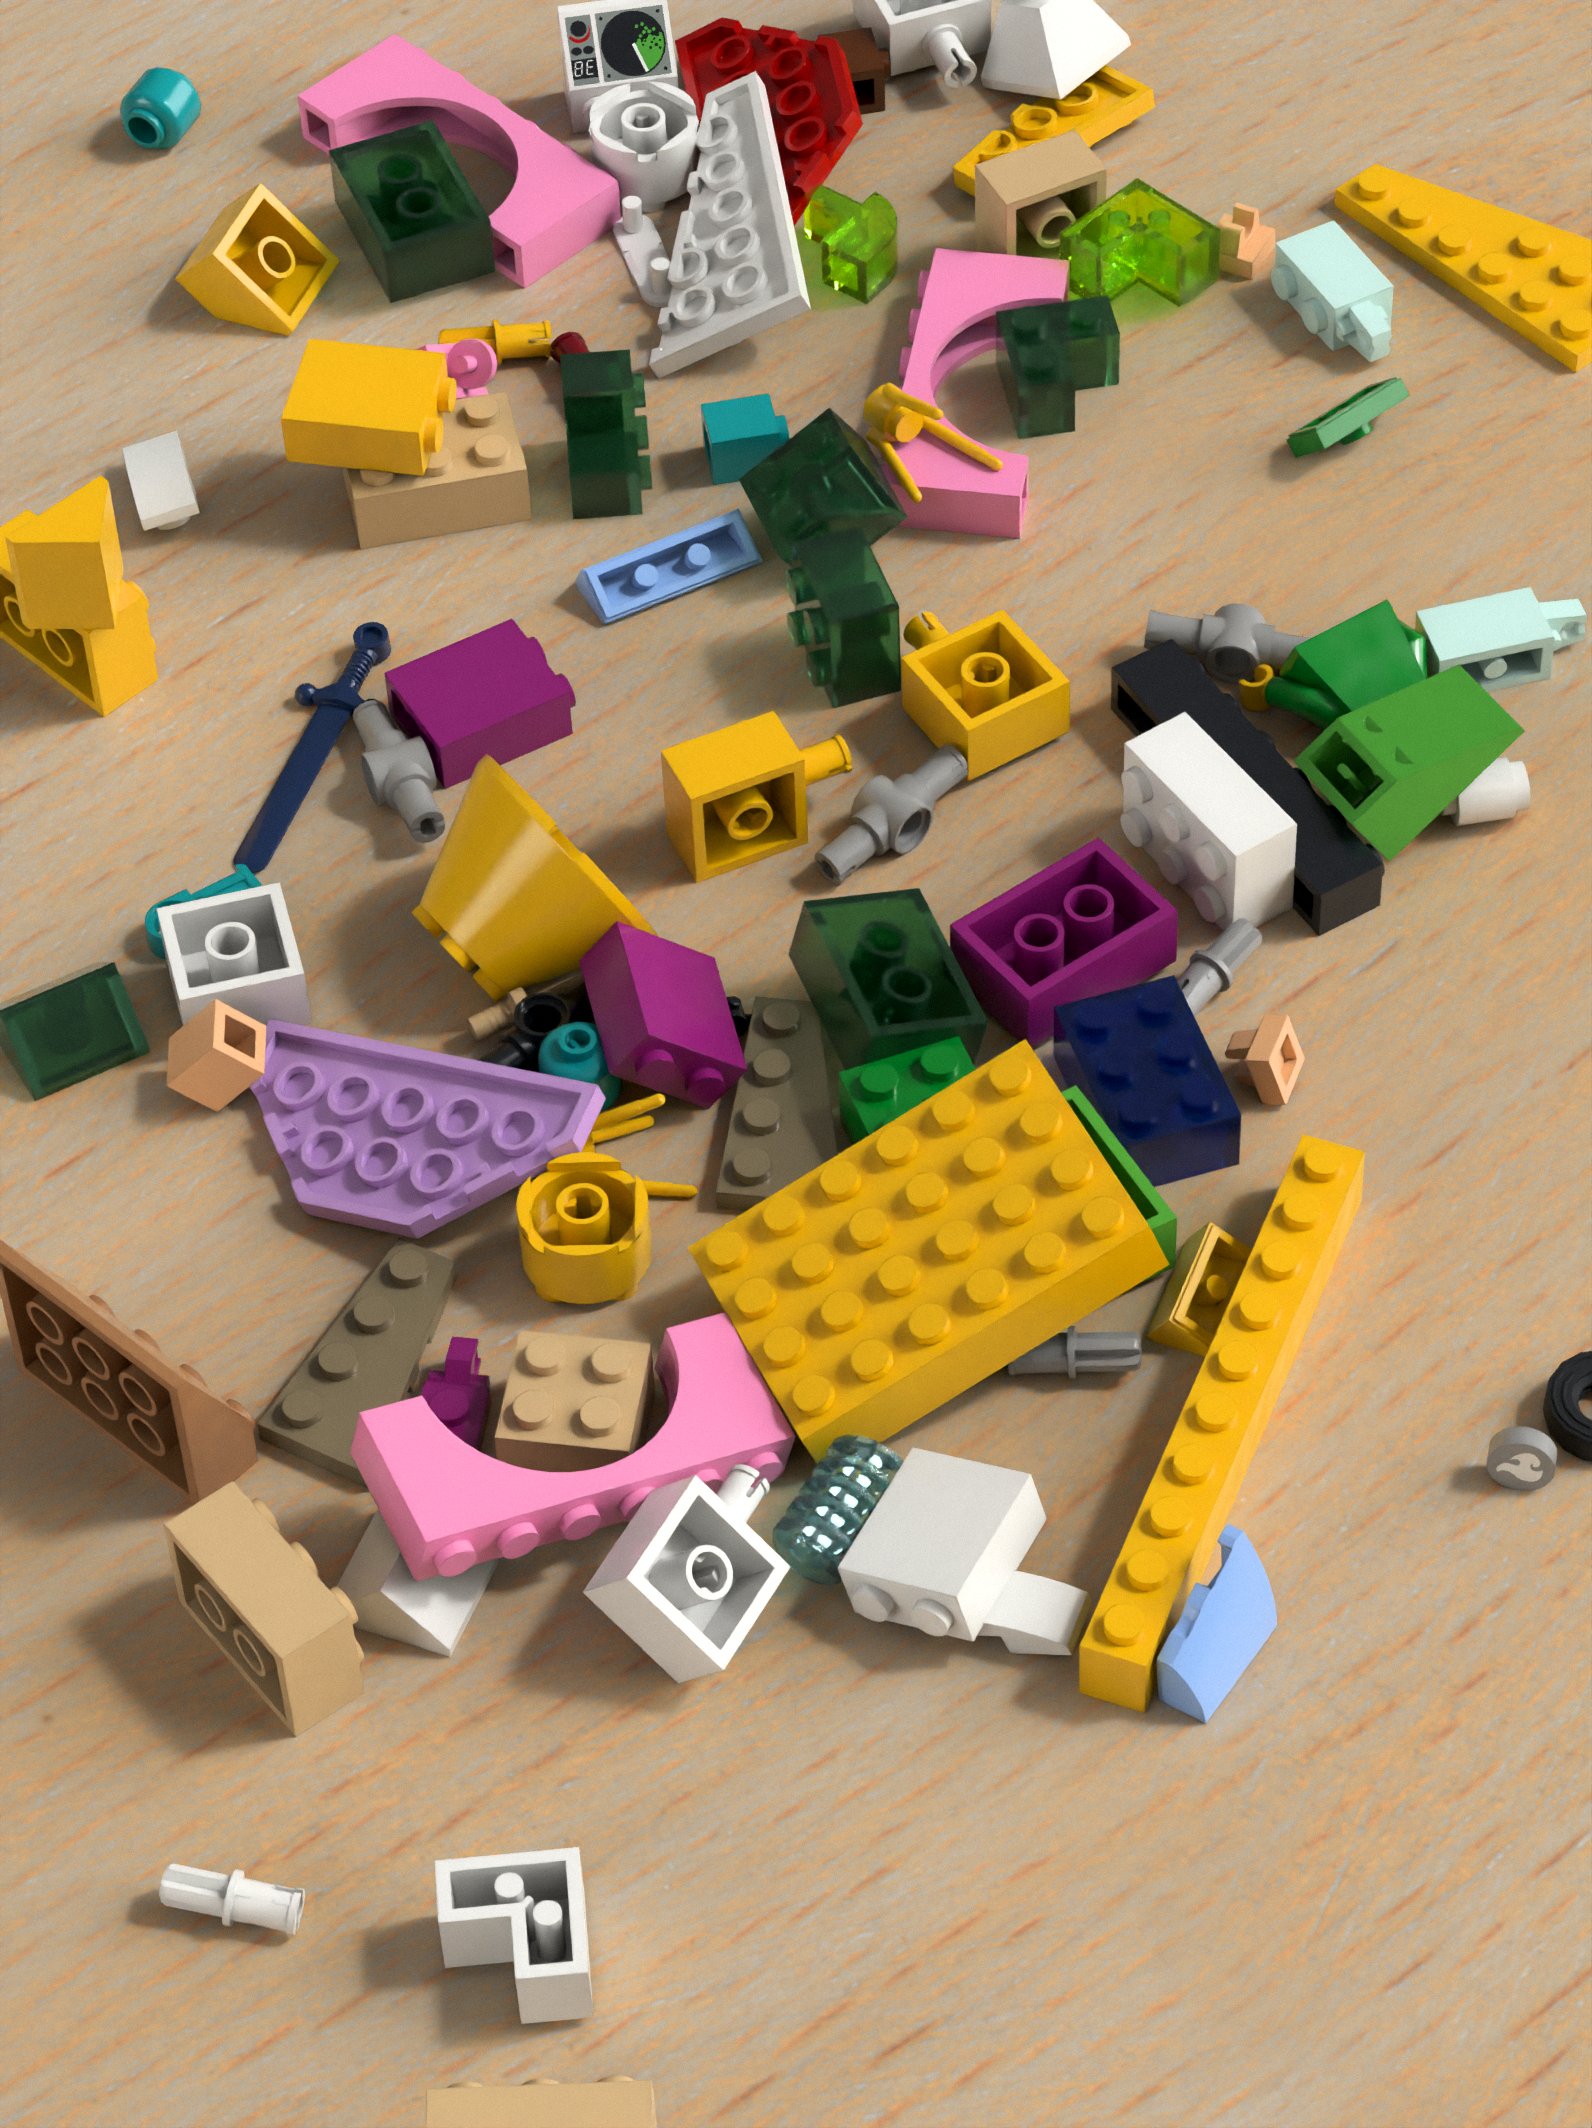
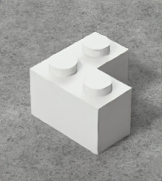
M579 1847L435 1860L438 1925L445 1968L514 1962L521 2024L594 2017L585 1895Z

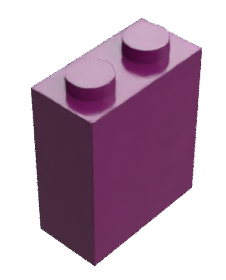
M509 619L384 673L391 717L409 739L417 736L423 739L432 760L435 776L444 789L470 779L477 762L486 754L491 756L499 765H502L573 734L570 708L576 705V699L568 679L562 673L555 675L547 664L545 653L538 640L533 636L527 638L513 619Z
M616 921L579 960L609 1074L709 1109L747 1071L714 957Z

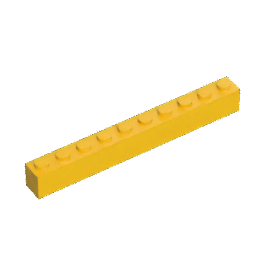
M1302 1134L1080 1643L1079 1693L1145 1713L1157 1685L1156 1659L1170 1632L1178 1623L1195 1583L1200 1584L1361 1203L1365 1151Z

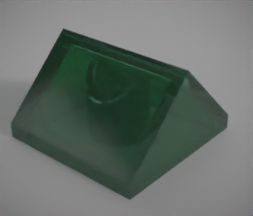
M115 962L93 963L0 1003V1046L34 1101H38L150 1053L148 1042Z

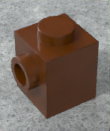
M871 27L818 35V37L823 36L836 39L843 49L860 114L885 111V81L891 80L890 60L886 48L878 49Z

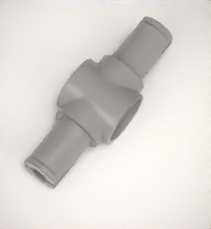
M1232 603L1222 606L1216 611L1214 616L1204 614L1203 619L1170 615L1150 610L1144 648L1151 649L1173 639L1186 654L1197 655V659L1206 664V669L1213 677L1229 684H1238L1240 679L1248 682L1254 678V669L1261 664L1281 669L1293 648L1310 638L1276 632L1275 626L1266 624L1261 612L1254 607Z
M370 700L360 704L353 712L355 728L366 746L364 753L361 754V765L373 801L378 806L388 803L395 811H399L412 838L416 842L426 843L437 839L443 834L445 823L443 821L444 817L432 797L433 789L436 788V776L430 754L423 739L420 736L409 739L405 733L397 730L385 705L381 701Z
M944 744L912 774L903 773L895 781L883 775L869 780L854 799L851 807V818L849 819L850 827L815 854V859L817 860L815 862L816 867L823 877L834 885H840L872 855L881 856L890 848L901 854L908 853L916 848L929 832L933 822L934 802L968 775L969 771L966 770L968 765L962 754L954 747Z

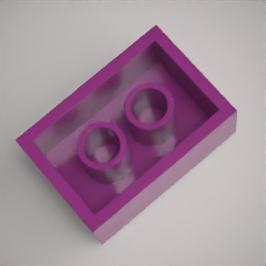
M1098 837L950 924V973L1020 1042L1026 1039L1031 1048L1174 963L1177 958L1178 910Z

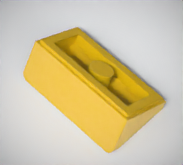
M1211 1221L1189 1237L1181 1250L1148 1328L1146 1337L1159 1344L1206 1356L1252 1249Z

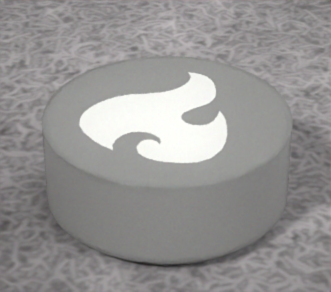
M1518 1426L1503 1429L1496 1433L1490 1441L1487 1470L1496 1482L1510 1489L1531 1491L1542 1488L1553 1479L1557 1460L1556 1445L1546 1434L1530 1427Z

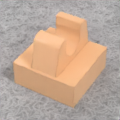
M1236 203L1233 207V216L1224 213L1201 246V264L1252 280L1275 246V229L1259 224L1258 209Z
M1264 1014L1258 1029L1234 1032L1225 1051L1227 1059H1240L1234 1074L1236 1082L1256 1087L1262 1104H1287L1305 1059L1288 1014Z

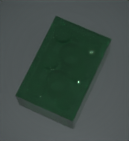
M433 120L329 150L335 202L390 303L496 272L491 221Z
M919 888L803 902L788 955L845 1070L956 1036L960 1037L973 1065H975L988 1020Z

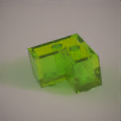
M1138 178L1060 232L1059 260L1070 261V291L1100 310L1138 282L1181 308L1219 280L1220 229Z

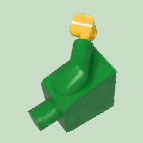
M1385 600L1295 646L1279 671L1281 677H1274L1272 668L1269 665L1261 664L1254 669L1256 683H1250L1244 679L1238 681L1242 705L1251 711H1262L1273 706L1293 713L1325 730L1338 717L1427 679L1426 639L1421 633L1400 621L1395 614L1394 608L1388 600Z

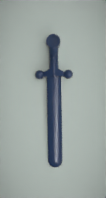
M368 622L357 627L353 634L355 650L336 683L317 689L310 683H302L296 688L295 699L300 705L311 706L314 704L318 708L234 857V866L244 864L252 873L263 870L269 864L349 717L353 716L354 710L360 704L376 700H363L358 693L372 666L386 660L391 653L388 631L383 624Z

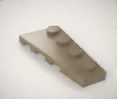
M755 996L743 1055L747 1071L738 1080L716 1188V1204L718 1209L747 1211L838 1155L818 1002Z
M398 1238L259 1420L257 1426L260 1440L368 1489L350 1454L359 1412L403 1401L407 1392H412L420 1372L419 1361L426 1344L432 1342L457 1278L455 1262L402 1238Z

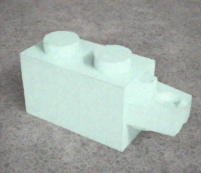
M1334 220L1276 242L1275 267L1271 271L1273 288L1279 298L1287 300L1301 315L1306 328L1311 333H1317L1332 351L1351 345L1369 362L1390 355L1391 347L1389 346V341L1392 338L1391 318L1394 286Z
M1531 587L1416 611L1415 630L1426 639L1427 678L1460 664L1486 692L1550 679L1553 651L1584 640L1587 615L1579 599L1538 603Z

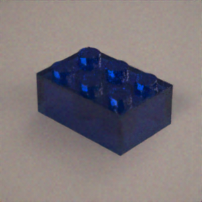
M1175 975L1054 1007L1053 1057L1067 1088L1077 1085L1153 1187L1239 1164L1242 1115Z

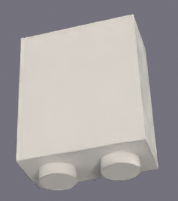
M913 1447L837 1569L855 1613H859L865 1618L876 1622L887 1620L919 1628L933 1636L948 1635L973 1642L1012 1572L1017 1570L1047 1518L1031 1474Z

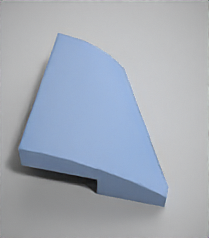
M1227 1524L1217 1540L1221 1545L1222 1567L1208 1586L1195 1583L1178 1623L1170 1632L1156 1659L1158 1700L1204 1723L1208 1722L1278 1626L1273 1592L1261 1560L1244 1531L1230 1524Z

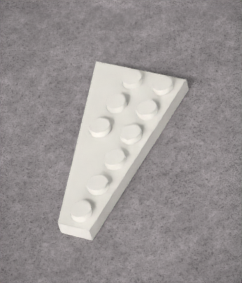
M756 71L706 94L696 146L700 150L697 171L689 174L686 188L691 195L688 211L681 212L667 277L672 289L668 307L661 308L657 324L662 331L659 348L652 349L649 366L658 378H662L731 345L738 344L744 339L781 322L788 321L794 316L811 309L766 88Z

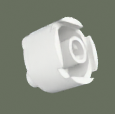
M648 82L649 90L631 91V84L629 83L608 90L591 106L589 114L591 163L600 169L608 171L618 180L620 201L627 196H637L641 199L642 212L653 213L663 209L666 201L675 199L688 191L686 188L689 174L697 171L700 150L696 146L699 120L693 99L681 89L666 83Z

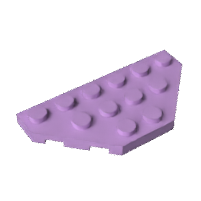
M269 1019L266 1025L264 1075L250 1085L264 1114L263 1119L278 1155L283 1160L292 1181L290 1184L296 1198L307 1215L415 1239L523 1184L530 1175L532 1179L547 1171V1162L562 1155L581 1152L606 1100L597 1084Z

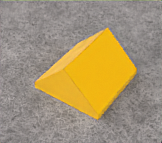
M100 475L5 536L22 624L29 629H115L124 567L109 482Z

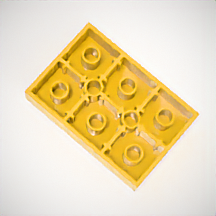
M1026 1039L687 1247L796 1433L825 1477L1170 1265L1145 1218Z

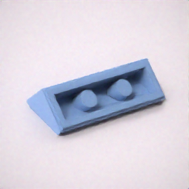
M736 509L580 571L575 579V583L602 624L607 625L759 565L763 560L739 509Z

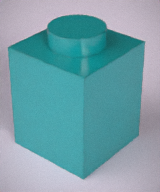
M769 393L701 404L703 447L714 485L782 475L781 451L790 449L789 431L785 415L775 416Z

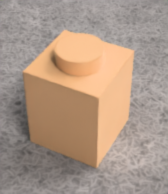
M217 999L213 1000L169 1037L166 1086L219 1112L264 1075L266 1025Z

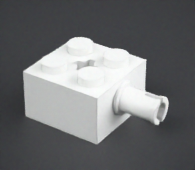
M852 0L853 13L861 27H871L878 49H887L891 76L912 72L936 64L945 84L950 88H958V82L952 73H956L963 87L967 86L975 78L977 67L969 55L987 51L991 41V0Z
M735 1464L728 1472V1477L716 1494L696 1475L651 1490L583 1591L597 1607L678 1683L725 1669L791 1567L746 1524L770 1489L766 1478L760 1479L754 1488L750 1487L760 1473L747 1465Z

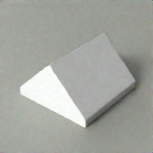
M377 1509L337 1587L347 1595L356 1610L358 1622L353 1624V1627L451 1657L501 1557L473 1565L465 1572L456 1576L444 1577L438 1575L416 1582L379 1509Z

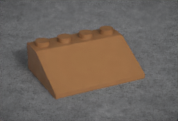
M0 1240V1295L17 1367L22 1373L193 1505L231 1481L234 1482L258 1461L253 1433L255 1423L251 1415L240 1403L233 1399L224 1401L207 1387L204 1379L194 1368L187 1364L178 1366L162 1354L159 1346L149 1334L141 1329H136L133 1332L116 1319L112 1309L100 1297L96 1295L87 1297L60 1276Z

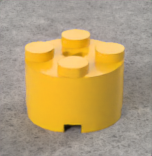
M593 1152L571 1153L547 1162V1171L540 1174L532 1182L530 1175L522 1184L516 1203L523 1267L527 1276L535 1285L536 1293L540 1298L548 1302L564 1301L574 1304H594L608 1300L622 1301L632 1297L638 1291L639 1281L646 1273L652 1258L648 1195L644 1182L637 1174L634 1178L628 1172L621 1169V1162L605 1154Z

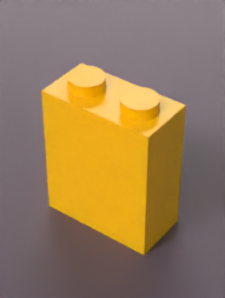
M309 339L281 416L287 461L424 476L431 453H439L442 446V418L444 412L452 413L456 401L455 378L448 377L445 353Z

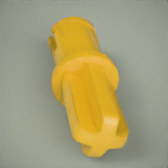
M492 320L491 326L443 329L438 335V344L458 343L461 340L472 338L483 340L493 349L497 365L502 364V359L536 356L552 357L550 355L552 343H549L548 339L552 338L549 320L499 325L498 320Z

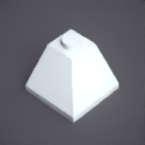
M1005 0L1000 4L981 75L983 88L1062 99L1131 45L1129 36L1093 0Z

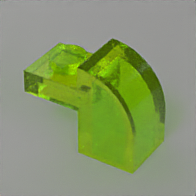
M818 183L809 192L803 194L808 204L804 211L805 237L821 244L822 283L860 302L868 304L892 282L897 273L898 228L896 212L891 203L877 192H874L861 204L844 194H840Z

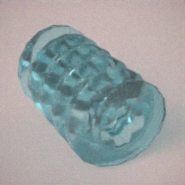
M843 1435L835 1438L825 1451V1457L821 1458L813 1469L812 1477H809L799 1490V1496L795 1497L787 1508L786 1516L782 1517L773 1529L772 1542L778 1555L791 1566L790 1569L806 1579L825 1585L840 1583L841 1576L837 1569L903 1464V1460L883 1444L860 1435Z

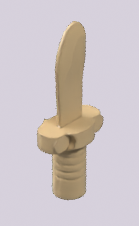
M583 974L572 975L537 993L567 994L584 983ZM522 987L507 993L508 1000L466 1019L469 1029L477 1042L514 1025L513 1014L516 1005L523 998L527 997Z

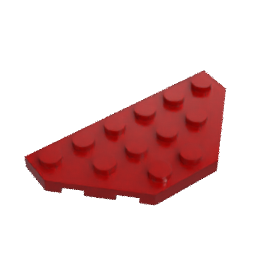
M722 17L675 40L686 93L694 101L700 127L706 94L756 71L766 88L793 225L795 226L863 125L846 55L834 38L819 36L816 41L800 39L796 32L792 30L762 25L759 30L743 28L738 20Z

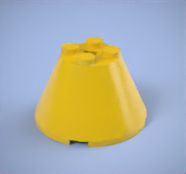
M486 754L476 764L422 899L411 911L436 939L444 931L448 933L439 943L468 973L478 965L480 969L472 977L498 1003L507 993L516 988L522 987L524 989L580 970L579 960L616 921L658 936L646 919L584 852L581 853L556 826L557 823L491 756Z

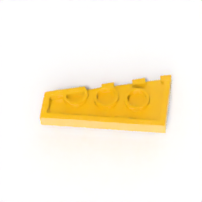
M1104 65L1062 99L1041 97L1032 106L1021 104L1010 114L1011 125L1004 131L993 130L952 167L955 186L975 196L976 164L1072 130H1076L1090 148L1096 142L1116 130L1129 125L1133 120L1155 108L1153 89L1108 65Z

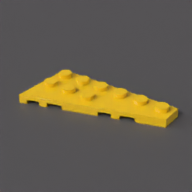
M1377 164L1372 165L1335 189L1334 206L1576 373L1592 362V240Z

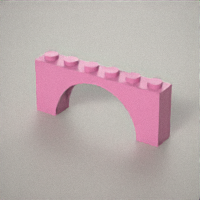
M396 34L388 37L298 95L303 138L338 162L377 145L420 139L447 141L464 145L486 154L502 165L512 176L515 183L505 201L483 220L486 260L489 265L523 288L528 287L611 231L613 224L621 219L619 183L611 173L590 163L578 155L572 147L560 143L540 130L534 122L525 120L504 106L496 97L487 95L466 81L461 74L451 71L431 58L422 48L413 46Z
M935 248L930 271L921 270L917 297L918 304H922L921 309L912 308L908 338L909 342H913L912 347L902 348L899 378L904 383L903 386L896 387L904 393L938 408L934 399L940 387L955 370L974 357L989 350L1018 342L1039 340L1061 341L1069 307L1070 261ZM943 415L941 420L935 421L1000 459L1003 463L1002 469L999 471L993 470L921 428L915 438L908 442H890L922 494L920 502L915 503L910 499L886 461L884 466L875 465L872 475L871 499L881 501V525L1020 539L1028 502V456L1008 453L983 445L963 434Z
M724 1312L666 1328L654 1369L665 1395L667 1421L645 1446L633 1454L603 1467L576 1472H545L521 1468L496 1460L481 1453L454 1435L437 1418L422 1395L359 1412L350 1454L415 1581H421L438 1575L444 1577L456 1576L479 1563L500 1557L507 1559L518 1558L541 1545L562 1539L569 1541L580 1540L589 1536L597 1529L624 1521L630 1522L651 1490L694 1475L704 1482L715 1494L735 1464L750 1466L760 1473L750 1486L752 1488L762 1478H766L768 1483H771L779 1476H782L796 1436L727 1313Z

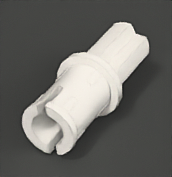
M170 1864L164 1871L159 1889L161 1902L166 1906L222 1917V1924L231 1927L235 1921L284 1931L291 1935H295L299 1928L305 1903L304 1889H294L245 1878L244 1871L238 1869L230 1876L179 1864Z

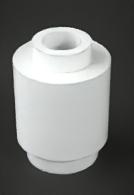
M1507 757L1497 758L1440 814L1442 816L1450 815L1453 824L1461 826L1514 818L1516 811L1529 809L1530 785L1524 763L1521 760L1509 762Z

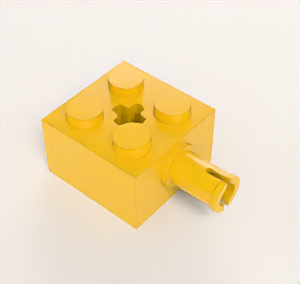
M1003 609L951 634L932 612H922V618L929 625L928 628L917 615L907 623L903 636L906 642L913 646L916 651L901 657L902 708L939 749L944 744H947L962 754L968 765L966 770L969 772L965 777L968 781L1070 732V681Z
M771 711L661 750L667 835L696 883L807 844L806 786L842 773H849L853 770L851 754L845 740L841 735L837 734L832 736L831 739L799 750L776 713Z

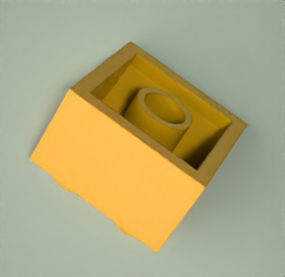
M260 183L222 209L175 280L215 318L287 336L295 330L340 260Z

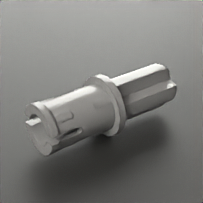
M1240 918L1236 922L1231 923L1207 950H1196L1190 957V965L1187 970L1160 995L1159 1003L1163 1011L1175 1022L1180 1018L1182 1025H1189L1212 997L1219 991L1224 992L1233 984L1232 974L1262 943L1261 932L1254 928L1251 921Z
M1069 1326L1067 1333L1056 1334L1009 1363V1375L1068 1373L1069 1379H1077L1078 1372L1136 1371L1140 1368L1142 1360L1141 1340L1136 1332L1077 1333L1076 1326Z

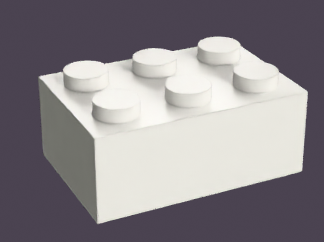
M1186 712L1124 743V772L1121 775L1124 788L1123 814L1120 818L1122 829L1134 846H1142L1158 863L1163 876L1171 884H1178L1194 900L1198 911L1205 920L1210 923L1215 922L1224 931L1231 923L1236 922L1240 918H1245L1251 921L1254 928L1293 907L1297 823Z

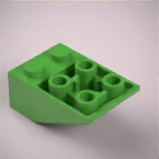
M1458 664L1338 717L1293 761L1351 825L1382 855L1391 861L1519 738L1525 730Z

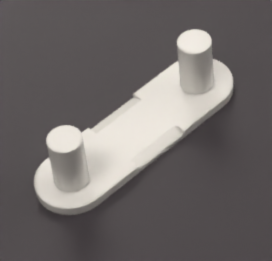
M627 196L622 200L623 216L613 224V235L644 302L654 307H668L672 286L667 277L671 261L653 221L649 217L642 215L641 199L637 196Z

